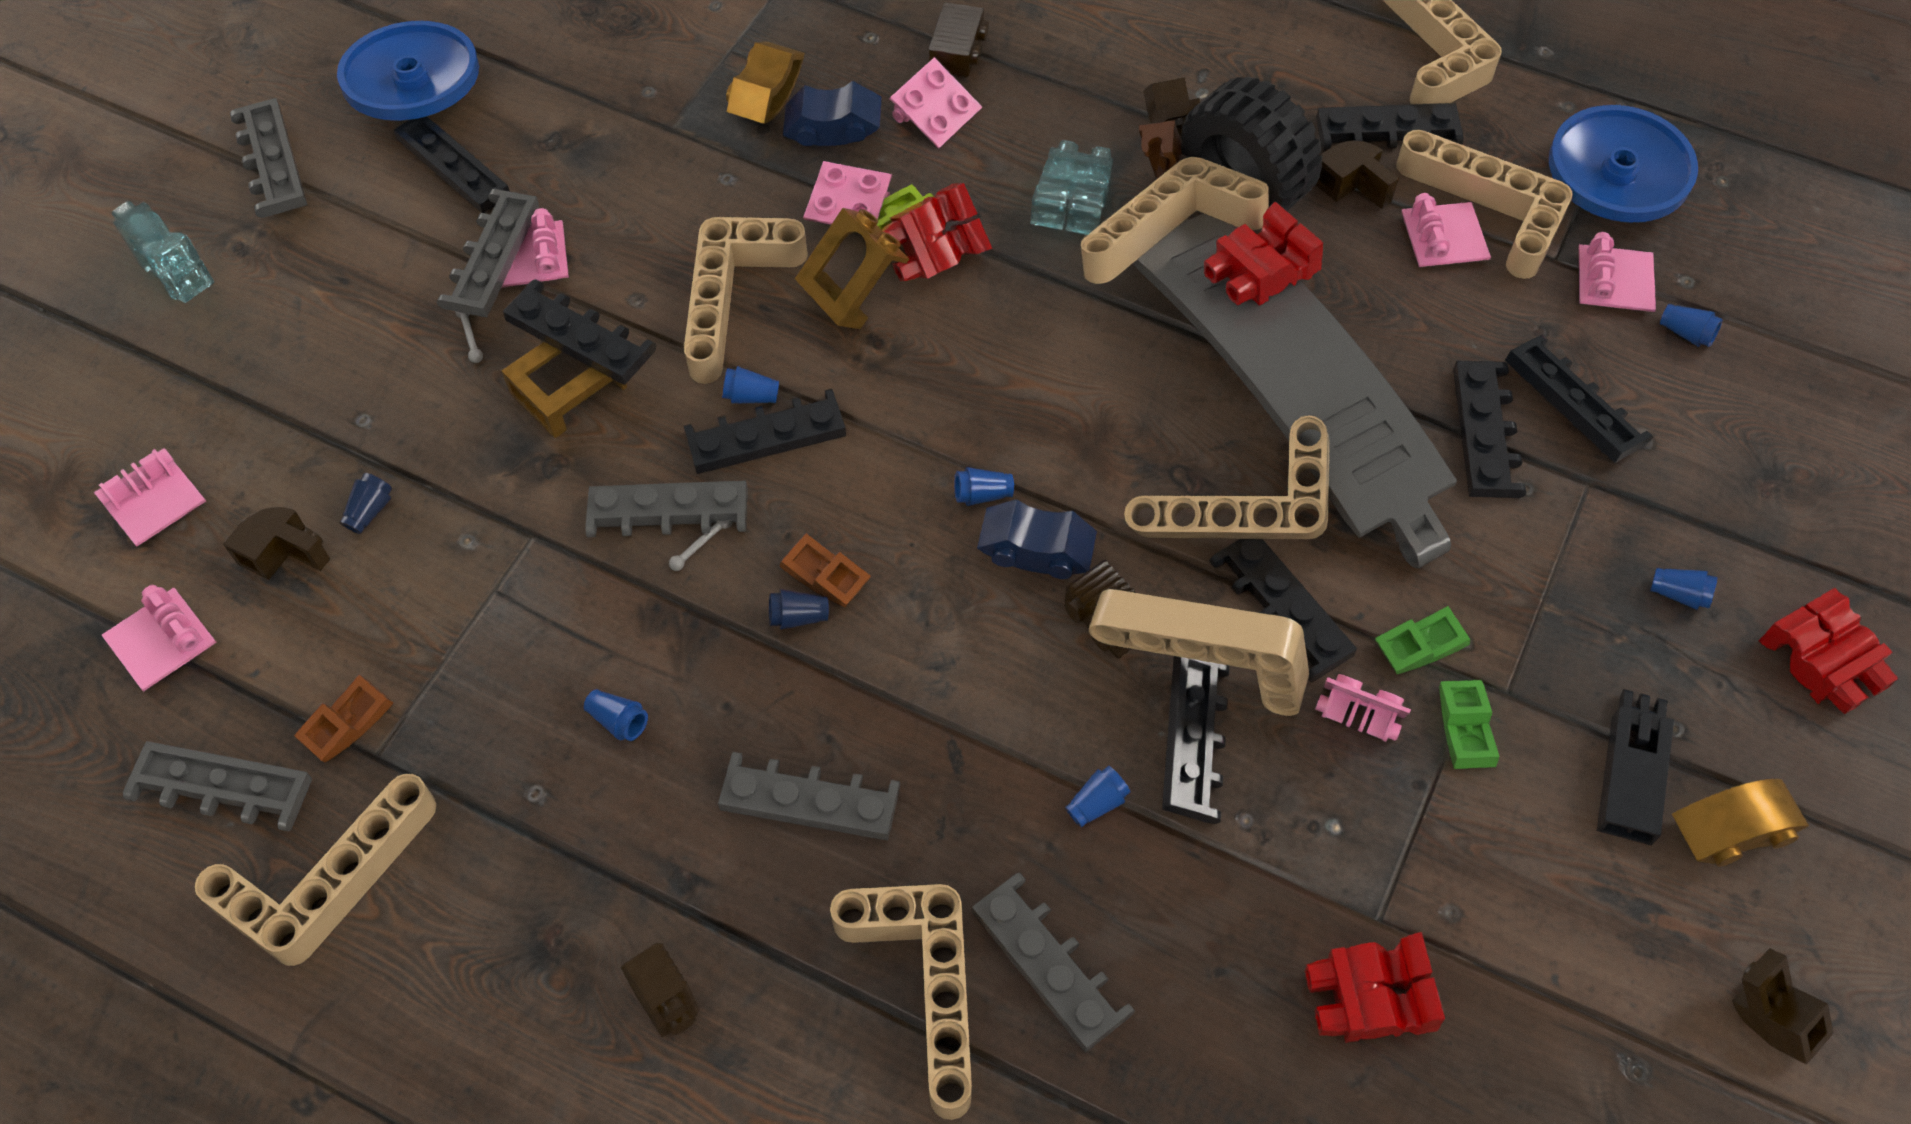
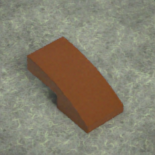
M807 533L780 563V568L796 580L845 608L871 578L868 573L841 552H838L835 556Z
M358 675L331 707L322 703L294 736L321 761L326 763L359 739L387 712L394 702L369 680Z

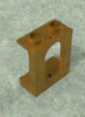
M842 208L795 278L838 326L861 329L868 319L859 307L891 261L902 263L909 261V258L899 249L901 246L900 242L889 233L883 232L877 226V218L864 209L854 211ZM857 232L863 236L866 242V256L844 290H842L823 269L842 241L849 234Z
M543 342L503 369L502 374L510 394L556 438L567 430L563 419L564 414L611 381H614L622 390L627 388V383L624 386L590 367L550 396H547L528 375L555 358L562 351Z

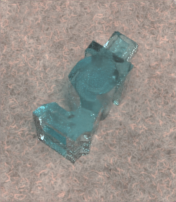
M1062 140L1057 148L1051 147L1048 160L1045 163L1039 184L1036 185L1032 198L1031 224L1062 230L1066 216L1067 200H1070L1066 231L1088 235L1100 225L1102 207L1106 205L1111 185L1113 159L1111 158L1110 149L1097 146L1092 149L1091 154L1078 152L1079 146L1075 142Z
M127 201L112 211L111 214L115 219L113 223L139 265L146 272L151 269L154 276L159 278L171 299H178L186 303L215 283L203 261L200 260V256L189 237L180 232L170 233L161 217L153 212L147 203L142 202L135 206L130 201Z

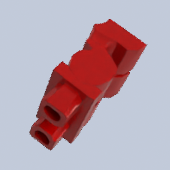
M964 183L951 184L939 190L934 197H927L901 213L890 217L892 222L881 229L883 232L895 237L902 244L909 258L907 263L897 261L892 263L893 269L900 281H908L915 278L928 279L941 271L959 264L963 254L976 255L993 249L980 218H970L977 215V212ZM960 221L953 224L949 230L943 231L947 222Z
M1274 202L1263 215V226L1260 233H1255L1246 224H1243L1228 237L1224 235L1216 240V253L1204 261V275L1213 284L1228 277L1230 281L1226 283V293L1229 299L1237 306L1250 299L1260 306L1269 301V296H1274L1283 291L1289 283L1294 286L1298 280H1310L1315 273L1322 269L1323 242L1301 223L1298 225V220L1277 202Z
M1836 588L1831 589L1775 622L1758 640L1766 648L1772 650L1789 645L1792 648L1790 658L1791 674L1801 685L1812 691L1810 696L1817 704L1829 698L1844 715L1868 699V696L1855 681L1860 679L1871 693L1877 696L1898 680L1897 676L1884 661L1893 652L1885 643L1880 645L1876 635L1869 628L1860 624L1861 616L1852 611L1849 598L1842 595Z
M1422 932L1400 939L1399 944L1394 950L1387 951L1376 942L1364 943L1346 949L1345 947L1331 949L1328 959H1321L1306 965L1305 977L1310 993L1333 990L1336 1003L1317 1006L1315 1009V1020L1320 1036L1343 1035L1345 1043L1359 1041L1360 1039H1376L1389 1035L1398 1037L1403 1032L1420 1035L1439 1030L1445 1020L1435 979L1434 977L1430 978L1433 972ZM1398 987L1408 991L1405 994H1397L1391 988Z

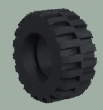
M1237 77L1224 82L1188 113L1182 127V155H1186V158H1203L1263 181L1268 186L1269 207L1274 202H1277L1286 211L1292 208L1316 185L1322 167V156L1319 155L1321 153L1320 140L1315 138L1314 133L1316 129L1312 121L1308 122L1303 115L1305 113L1303 108L1299 104L1296 106L1290 100L1291 96L1284 90L1278 91L1275 89V85L1268 81L1260 83L1259 78Z

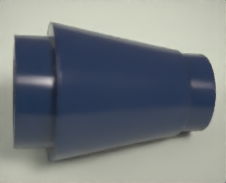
M363 473L360 479H355L342 515L343 517L339 523L348 530L361 534L364 528L370 524L391 500L389 494L392 487L384 480L372 474Z
M780 589L779 593L769 594L770 626H779L780 630L820 621H828V597H819L818 595Z

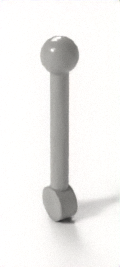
M455 311L457 317L462 320L470 348L468 358L473 363H479L483 359V353L480 349H477L468 317L470 314Z
M717 520V523L711 527L710 533H704L681 555L671 557L669 567L674 571L683 569L685 561L720 529L731 527L733 524L732 520Z

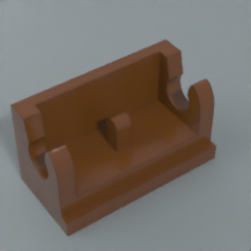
M1175 120L1139 125V133L1142 138L1141 148L1144 155L1149 158L1157 179L1179 161L1186 158V155H1182V141Z

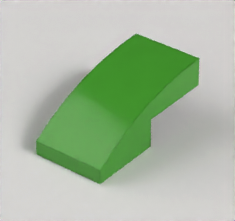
M1449 606L1416 623L1410 619L1375 638L1377 645L1396 675L1433 663L1470 645L1469 636Z
M1441 681L1439 686L1441 709L1453 768L1496 767L1500 756L1489 724L1493 712L1483 681Z

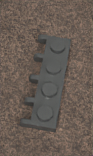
M273 98L232 110L230 112L231 121L235 124L246 122L247 129L236 133L237 143L242 146L251 144L254 152L242 158L243 167L247 170L258 168L260 178L249 182V191L254 195L264 193L266 201L257 203L254 206L256 216L264 218L308 205L281 107L277 99Z
M492 189L488 198L496 205L491 214H479L476 222L484 230L478 242H465L463 251L471 255L464 270L452 269L449 278L454 283H457L452 296L445 294L439 296L436 302L439 307L446 310L488 317L531 225V216L539 208L536 196L499 189Z
M746 481L589 486L585 527L587 538L596 537L597 527L621 526L622 536H631L632 526L661 525L662 534L670 535L672 524L701 523L702 533H710L711 523H717V520H732V522H736L738 532H746L747 483Z
M146 741L126 783L123 798L136 801L142 789L145 788L162 792L159 803L161 807L172 808L179 795L201 799L200 813L207 816L214 815L219 803L242 807L241 821L248 824H253L259 812L263 811L280 815L278 829L290 831L295 823L312 778L304 771Z
M732 753L718 802L721 811L889 840L900 790V781L891 780L888 793L861 788L862 774L854 773L851 785L847 786L819 781L821 767L812 766L809 777L802 778L778 773L780 760L772 758L769 760L767 771L741 767L742 753Z
M1017 873L972 906V913L1086 1053L1135 1013V1010L1130 1004H1127L1119 1011H1114L1098 991L1109 980L1103 972L1098 973L1091 980L1085 976L1069 956L1080 944L1074 937H1071L1062 945L1056 941L1041 922L1051 912V909L1046 903H1042L1033 911L1016 892L1026 881L1021 873Z

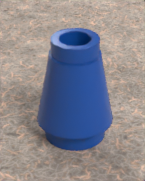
M1668 304L1661 317L1660 325L1665 326L1697 347H1700L1701 344L1710 347L1718 335L1723 319L1716 317L1715 312Z
M737 366V369L727 368L722 398L730 399L731 404L776 403L780 381L772 380L769 377Z
M966 467L964 471H957L954 480L956 501L972 506L1004 499L1005 497H1013V475Z
M1656 568L1650 591L1659 593L1695 610H1698L1699 607L1709 609L1714 596L1717 577L1707 575L1708 571Z
M596 689L589 693L584 702L585 712L589 713L618 740H635L642 734L647 725L648 714L643 710L641 703Z
M1107 766L1102 771L1097 769L1071 800V803L1065 807V810L1075 823L1082 828L1085 824L1124 804V798L1131 791L1121 776L1111 766Z

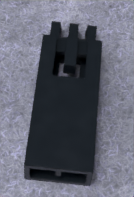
M1623 689L1619 700V708L1611 719L1597 831L1652 846L1661 836L1674 719L1666 718L1667 700L1657 698L1653 711H1649L1650 695L1641 693L1636 707L1632 706L1633 691ZM1630 731L1638 733L1634 744L1645 746V751L1628 747Z

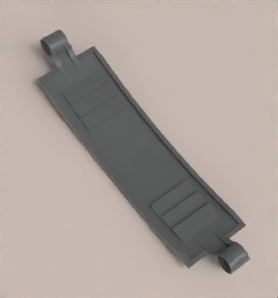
M1204 213L1192 219L1184 220L1133 263L1185 315L1222 356L1270 415L1288 441L1291 426L1300 417L1310 415L1323 421L1330 440L1328 497L1358 538L1387 522H1391L1402 556L1414 568H1421L1450 551V538L1429 505L1428 500L1454 486L1457 482L1456 478L1424 430L1376 366L1335 317L1300 280L1294 286L1289 283L1283 291L1274 296H1269V301L1260 306L1252 299L1237 306L1229 299L1226 293V283L1230 279L1226 277L1213 284L1204 275V261L1216 253V240L1224 235L1228 237L1238 227ZM1313 429L1306 430L1300 435L1299 443L1304 446H1313L1320 440L1321 433ZM1309 469L1318 481L1320 473L1314 469Z

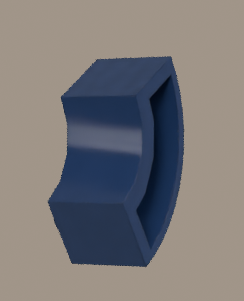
M854 81L834 90H819L804 85L786 104L783 136L795 140L804 146H836L860 142L880 128L882 96Z
M1015 499L986 508L977 549L992 557V562L1001 567L1013 566L1031 572L1049 574L1058 579H1068L1072 574L1086 573L1090 570L1097 530L1074 511H1042L1027 506Z

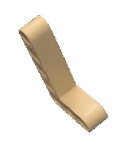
M1383 0L1441 56V58L1418 70L1410 95V104L1451 103L1492 81L1502 53L1501 47L1452 0Z
M1412 130L1404 136L1396 163L1397 170L1408 178L1522 220L1523 223L1506 260L1507 270L1513 276L1522 279L1531 278L1538 272L1572 199L1571 188L1559 180L1422 130Z
M1189 157L1179 161L1084 237L1081 241V254L1085 279L1095 284H1102L1113 280L1195 211L1202 212L1237 227L1246 224L1252 230L1261 229L1263 226V215L1269 208L1267 184L1203 158Z
M714 217L705 220L701 224L684 342V353L692 380L697 383L707 384L716 381L721 376L734 267H797L803 264L807 259L808 253L805 229L801 222L790 218Z
M1310 415L1300 417L1291 426L1289 436L1288 496H1139L1127 504L1124 512L1125 521L1137 534L1147 538H1317L1323 534L1328 523L1330 440L1327 428L1322 420ZM1313 429L1321 433L1320 440L1313 446H1304L1299 443L1300 435L1306 430ZM1306 469H1314L1320 473V478L1313 486H1302L1298 483V477L1301 472ZM1185 508L1195 510V518L1191 524L1183 527L1176 524V516L1179 511ZM1226 508L1236 511L1235 520L1229 526L1222 527L1216 524V516L1219 511ZM1268 508L1277 512V519L1274 524L1268 527H1261L1256 524V517L1260 511ZM1142 509H1154L1155 516L1150 524L1146 526L1137 525L1136 518ZM1314 509L1319 513V519L1315 525L1306 528L1297 524V517L1301 511Z
M1108 589L1100 594L1089 626V633L1096 640L1108 645L1256 670L1264 707L1271 712L1285 716L1299 713L1309 677V668L1303 629L1296 621L1282 616Z
M414 774L397 776L384 788L281 904H278L232 868L224 864H215L204 869L196 879L195 892L218 916L277 961L287 966L301 964L312 955L430 821L436 810L435 798L419 776ZM419 795L415 802L410 805H404L409 797ZM389 828L386 835L380 839L373 840L376 833L382 829ZM358 862L355 870L343 875L348 865ZM230 884V887L227 890V892H225L222 896L217 897V894L220 891V889ZM327 897L325 903L320 908L312 910V906L318 899ZM262 908L260 915L248 922L250 915L255 910ZM295 932L293 939L287 945L280 947L282 939L287 934Z
M941 884L860 888L841 891L832 900L830 912L834 931L845 942L858 943L922 939L930 1103L934 1112L943 1119L953 1120L962 1117L971 1106L972 1082L960 895L952 887ZM941 904L947 905L953 910L952 914L945 918H936L930 911L933 907ZM894 907H902L908 912L906 917L898 921L890 920L885 916L886 912ZM850 909H856L863 913L861 919L854 923H846L840 917ZM939 948H949L956 954L952 960L945 963L938 962L932 957L933 952ZM942 992H951L958 998L957 1003L949 1008L939 1007L933 1000ZM952 1037L958 1040L961 1047L954 1054H942L935 1047L937 1042L942 1038ZM952 1083L958 1085L964 1092L962 1097L952 1103L940 1099L937 1093L945 1084Z

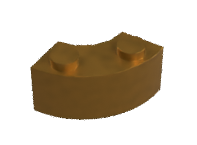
M755 42L748 54L746 67L739 75L733 78V82L730 83L727 89L726 100L728 107L726 112L763 124L774 119L792 93L805 53L770 42Z
M1765 779L1736 786L1701 799L1672 813L1697 862L1716 863L1718 867L1737 861L1743 856L1741 852L1771 845L1773 849L1787 846L1799 839L1797 832L1809 827L1782 779Z

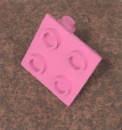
M935 57L889 98L895 104L894 111L892 112L893 118L898 123L911 120L938 149L982 108Z
M823 161L803 217L804 220L831 225L842 208L854 211L864 209L878 220L884 199L890 196V192H887L892 174Z
M1421 193L1416 196L1413 208L1401 210L1419 267L1491 259L1472 202L1435 206L1436 201L1434 197L1428 193Z
M544 208L534 211V214L531 216L532 225L528 229L501 288L529 284L534 279L543 282L569 278L562 220L554 221L553 216Z
M1606 232L1597 233L1590 245L1579 244V304L1648 312L1656 311L1654 258L1652 252L1613 248L1614 240Z
M165 448L158 452L155 449L152 450L151 454L139 461L142 466L138 468L133 462L130 464L134 469L133 472L127 474L122 469L120 471L124 476L122 479L116 475L104 484L100 483L99 486L101 488L94 492L136 546H139L206 502L205 498L176 465Z
M156 585L146 587L142 591V603L145 607L102 634V637L143 692L217 643L175 588L166 592L164 588L157 587Z
M1338 674L1336 680L1327 677L1324 688L1331 690L1330 696L1321 694L1315 710L1323 713L1321 717L1342 724L1350 702H1354L1346 723L1347 727L1350 728L1358 705L1366 707V710L1358 728L1359 732L1363 731L1372 709L1374 714L1366 733L1385 742L1388 738L1394 741L1397 740L1402 725L1395 723V719L1397 716L1404 719L1411 711V709L1402 706L1403 698L1383 690H1379L1376 696L1361 690L1362 682L1345 675Z

